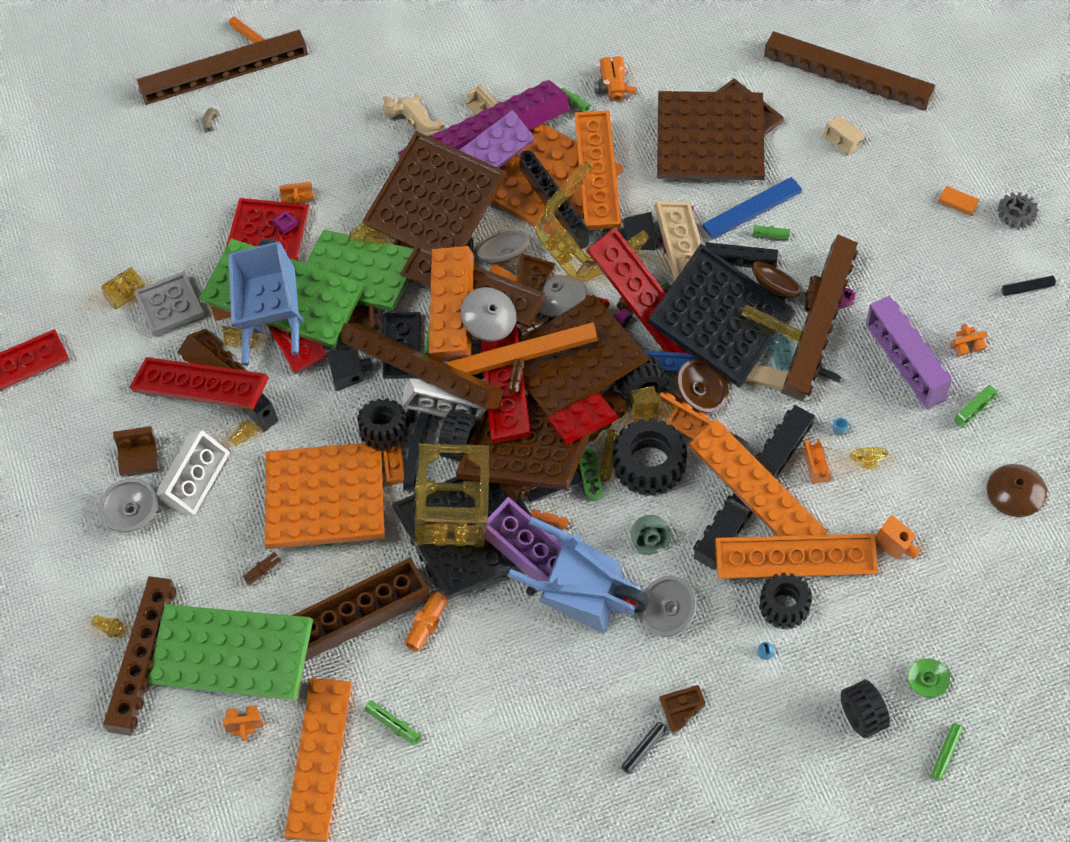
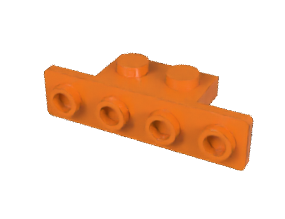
M660 393L659 400L674 408L666 425H673L676 428V432L680 431L683 436L693 441L712 423L709 420V416L703 412L698 414L692 410L693 408L685 402L681 404L676 401L673 395Z

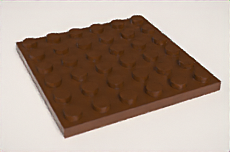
M658 91L657 179L764 180L763 92Z
M415 131L362 223L412 248H415L417 243L431 249L466 246L508 174L500 168Z
M594 294L538 328L531 335L519 340V342L594 322L598 341L523 361L525 389L547 417L598 393L649 361L644 351Z
M526 394L531 436L493 444L487 409L480 418L455 474L457 479L568 490L590 434L566 445L549 424L547 416L532 396Z

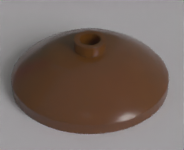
M754 262L752 265V272L757 282L773 295L797 297L801 294V286L782 270L764 262Z
M692 359L679 369L676 384L678 392L685 403L689 404L695 411L703 413H713L724 406L729 392L726 378L699 359Z
M1007 464L997 468L990 475L987 482V495L991 504L1003 514L1012 517H1027L1035 514L1042 508L1047 497V488L1044 480L1035 470L1021 464Z

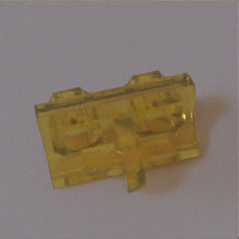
M222 326L221 332L224 333L223 343L235 346L236 337L242 338L243 329L238 330L237 328ZM253 331L249 340V349L252 348L254 340L258 341L259 335H256L255 331Z

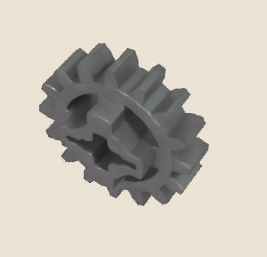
M1011 192L1010 197L1005 195L1004 199L1000 200L997 209L999 212L998 217H1003L1002 222L1007 221L1009 227L1013 224L1016 229L1018 225L1025 228L1026 224L1030 226L1032 221L1035 222L1039 211L1037 209L1038 204L1033 203L1034 198L1028 199V194L1021 196V192H1018V195Z

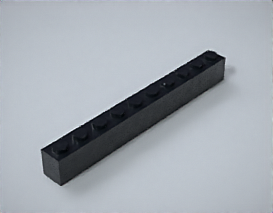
M794 405L791 411L787 410L783 417V423L776 426L773 432L774 436L767 439L764 444L765 449L762 453L758 452L755 457L775 479L778 478L814 425L815 415L797 405ZM735 493L726 498L722 511H717L713 524L706 527L703 533L704 537L701 540L698 539L693 547L694 559L713 570L716 568L715 538L737 537L753 514Z

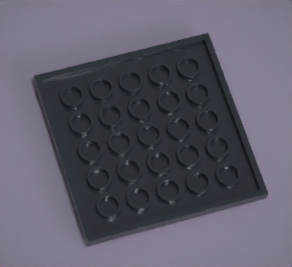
M700 244L646 322L740 388L792 307L765 290L761 285L710 249Z
M454 477L392 503L393 510L447 600L508 574L510 569H519L479 533L482 524L509 497L499 488V483L464 480ZM521 498L515 502L528 515L533 517Z

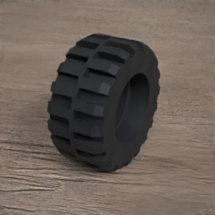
M650 418L649 421H644V419L638 420L636 424L632 422L628 424L627 429L623 428L620 431V435L616 436L613 445V469H615L616 477L620 478V483L623 486L628 485L630 491L634 492L637 490L642 495H645V493L656 495V492L662 494L667 492V488L673 489L676 486V482H680L683 478L687 462V445L680 431L675 432L676 428L671 424L669 426L666 425L665 421L660 420V422H657L655 419ZM652 447L664 452L668 458L662 464L650 467L637 463L632 458V455L639 449Z

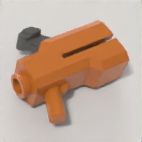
M610 57L600 59L601 79L594 83L595 94L597 95L600 90L608 93L609 101L611 102L624 100L625 93L636 95L637 88L626 86V83L623 82L625 77L623 57H612L613 61H611Z

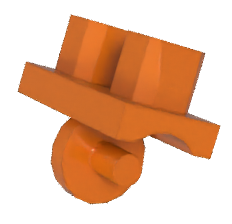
M311 182L279 185L282 202H295L297 204L302 201L314 200Z
M962 324L961 330L956 331V336L963 337L954 339L953 342L949 343L950 348H955L958 357L970 353L968 344L971 343L975 352L983 351L986 349L985 338L988 336L987 332L983 331L971 335V333L976 332L975 327L969 328L967 324Z
M257 706L246 707V716L240 717L238 709H227L226 717L222 719L225 731L233 732V736L241 735L242 741H247V735L254 734V729L263 728V720Z

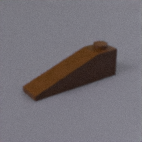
M206 328L187 335L177 352L182 356L183 360L189 363L247 371L241 363L232 359L233 354L230 351L226 352L222 348L223 343Z

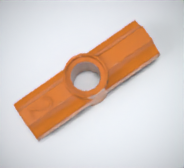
M432 592L423 610L417 612L413 621V627L404 641V645L410 650L420 652L428 636L435 632L439 624V617L448 603L443 594Z

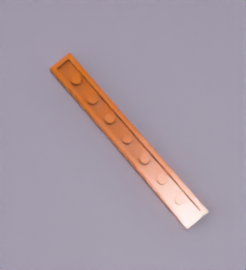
M594 322L453 360L447 362V364L469 375H474L511 365L515 359L525 361L592 343L598 341Z

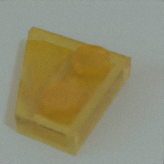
M363 223L357 225L349 235L350 240L384 244L382 233Z

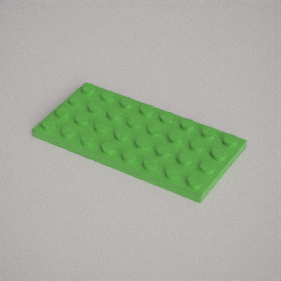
M232 238L230 239L199 297L200 302L231 312L228 255L254 248L255 246ZM290 259L295 267L298 311L304 320L303 323L299 324V336L335 348L340 338L343 324L348 322L365 288L364 283ZM288 319L265 324L291 333Z
M165 604L156 641L157 648L154 650L152 659L154 660L152 671L149 672L148 684L297 701L313 619L301 616Z

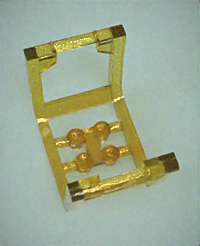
M583 162L551 197L535 225V233L539 241L567 275L576 277L582 282H587L603 274V272L593 259L583 252L553 213L581 188L584 183L583 179L593 169L588 162ZM547 222L555 231L549 237L544 231V226ZM643 230L626 242L637 254L649 236ZM572 256H575L582 263L578 271L569 263L573 259Z
M419 444L418 480H416L415 501L416 546H423V544L439 546L454 544L456 546L475 545V547H484L488 522L489 446ZM439 452L468 453V459L480 467V482L436 483V480H426L427 465L439 458ZM436 491H463V493L475 500V508L426 507V497ZM425 522H439L435 524H425ZM442 522H458V523H457V524H448V523H442ZM465 523H475V525H468Z

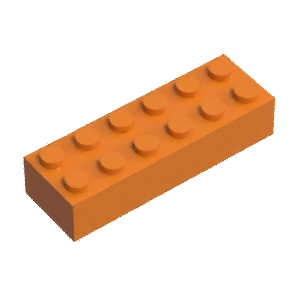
M469 246L432 249L429 354L432 358L439 361L457 360L471 356L472 334L463 325L460 314L464 299L473 291L474 255Z

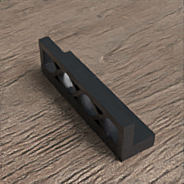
M706 242L705 247L732 266L752 268L754 262H764L777 267L778 250L711 242Z

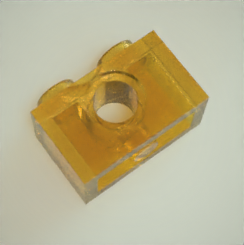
M130 267L100 287L105 299L117 310L135 298L133 291L143 288L144 284L141 277Z
M654 386L631 390V412L635 424L641 419L649 421V418L655 419L658 422V414H661L659 405L661 404L660 394L656 393Z

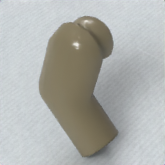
M209 108L204 114L202 122L205 132L213 130L211 120L219 115L217 109Z

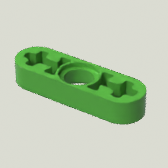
M991 385L986 386L956 415L954 422L960 427H964L994 399L998 390Z
M585 448L579 461V468L585 497L587 500L594 502L602 497V485L595 452L590 448ZM585 455H588L590 465H586ZM593 471L596 475L593 478H587L585 473ZM592 484H594L596 494H592L591 492Z

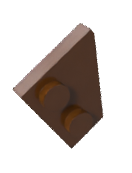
M699 685L659 696V701L672 735H675L706 705Z

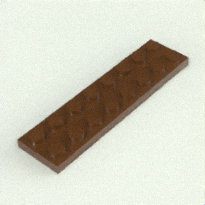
M417 243L400 273L401 277L431 289L432 249ZM477 266L473 268V290L488 287L501 291L508 296L515 307L516 323L530 328L547 297L546 294Z

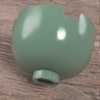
M656 515L640 517L633 524L630 534L632 543L637 551L646 555L658 553L657 549L661 547L665 549L670 543L672 536L667 523Z

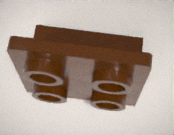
M152 426L113 432V439L118 449L120 476L158 470L156 436Z

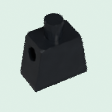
M652 212L623 219V229L617 230L633 250H656Z
M357 350L327 352L335 391L363 382L362 371L373 368L371 357L359 360Z
M261 393L253 410L242 408L263 432L279 422L271 401L263 393Z

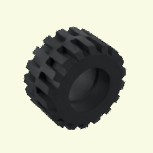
M647 356L649 361L616 381L627 403L631 405L647 404L656 400L660 393L667 389L668 378L655 357Z
M379 398L377 401H369V404L363 405V409L359 410V415L357 416L359 434L365 445L368 447L372 446V449L380 448V450H384V448L391 449L392 446H398L399 442H403L404 436L407 435L405 410L402 409L400 403L397 404V401L394 400L389 401L387 398L385 400Z
M453 409L449 411L443 421L439 435L438 452L441 457L461 462L476 429L475 415Z
M781 573V576L775 574L773 579H767L760 595L759 608L763 617L766 616L768 623L773 622V626L776 628L780 625L781 629H786V626L792 629L795 624L797 626L801 625L802 620L805 621L807 619L812 602V591L808 588V583L806 581L802 582L800 576L796 578L792 573H790V576L786 575V573ZM780 595H788L796 601V604L790 607L781 606L775 601V598Z
M864 679L841 690V704L844 713L853 729L862 738H868L890 726V717L885 701L870 681Z

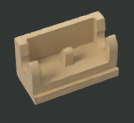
M481 84L466 94L470 98L465 101V104L475 115L497 104Z
M838 115L826 123L823 137L850 155L861 146L859 141L864 139L865 134Z

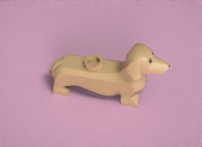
M418 93L414 94V98L405 97L398 101L396 98L391 99L389 96L383 97V112L388 118H394L396 115L402 114L407 118L408 125L411 128L414 127L419 133L428 137L443 131L444 123L440 118L436 119V123L429 119L424 106L419 104L422 98Z

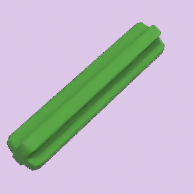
M957 723L951 725L930 775L932 779L941 781L963 727Z

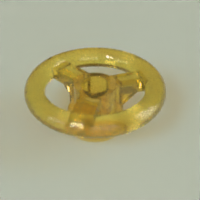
M865 447L853 450L849 457L851 460L862 462V468L871 469L878 467L877 460L886 458L889 452L881 447Z

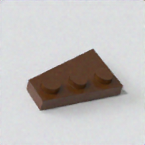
M521 254L516 282L539 290L553 271L556 263Z

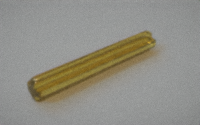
M745 305L742 309V315L797 342L799 341L802 331L749 305Z

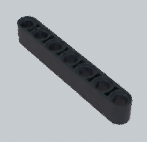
M529 150L521 152L519 155V166L524 177L571 243L578 249L586 248L589 244V230L536 155Z

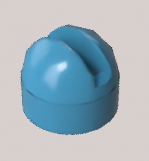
M836 418L832 425L833 431L838 435H842L847 431L849 423L844 418Z
M769 642L761 643L758 647V656L763 660L771 659L774 655L773 645ZM765 647H768V654H766Z

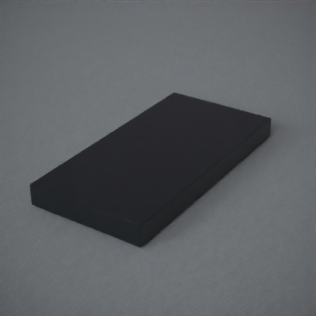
M384 313L383 335L421 352V313ZM383 362V379L418 378Z

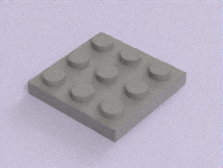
M185 271L133 291L153 336L205 316Z

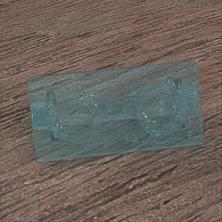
M779 331L770 341V349L772 350L777 370L782 371L784 368L789 370L793 355L792 353H786L791 351L789 340L785 335H780Z

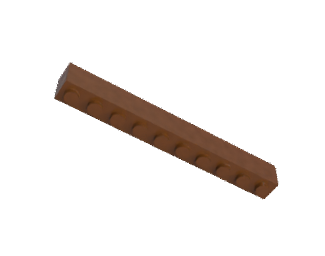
M299 29L137 79V83L144 103L148 105L307 56V46Z
M775 31L772 32L765 45L764 57L918 109L926 111L934 95L935 84Z
M839 234L833 240L781 391L782 394L801 402L806 396H810L813 390L812 380L815 381L818 375L817 365L821 364L824 356L821 354L822 350L826 349L829 341L826 339L827 335H830L834 326L831 324L832 320H835L839 309H836L837 305H840L844 296L841 292L845 290L849 281L846 277L850 275L853 269L851 262L855 260L858 254V250H856L858 242Z
M358 323L343 324L339 338L340 342L484 409L499 408L504 390Z

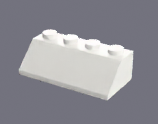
M410 379L404 386L403 408L446 417L449 411L453 409L475 415L476 422L487 410L419 379Z
M202 430L190 433L155 492L157 499L168 507L192 516L195 515L230 452Z

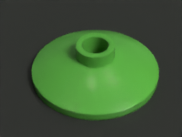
M924 658L912 664L908 672V682L911 688L920 696L934 698L942 695L948 689L950 675L947 668L941 662L935 659ZM924 679H930L931 683L925 682Z

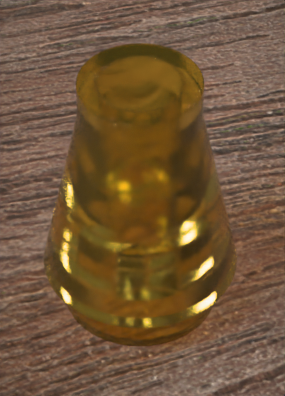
M247 419L245 422H241L229 437V440L237 446L255 436L254 433L258 430Z
M96 615L92 619V626L110 638L118 637L123 630V623L118 618Z

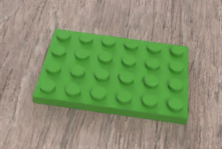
M323 230L305 264L364 283L365 288L357 304L365 306L372 304L374 308L394 312L409 282L406 278L401 277L400 273L414 249Z

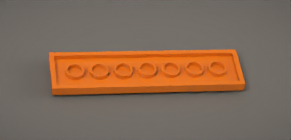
M610 110L574 113L584 223L588 230L621 228Z
M717 419L688 445L776 536L825 535L828 532Z
M875 534L715 538L717 579L773 578V575L778 574V576H781V573H786L788 576L792 573L794 577L878 574Z
M310 678L284 835L287 840L328 842L351 695V681Z

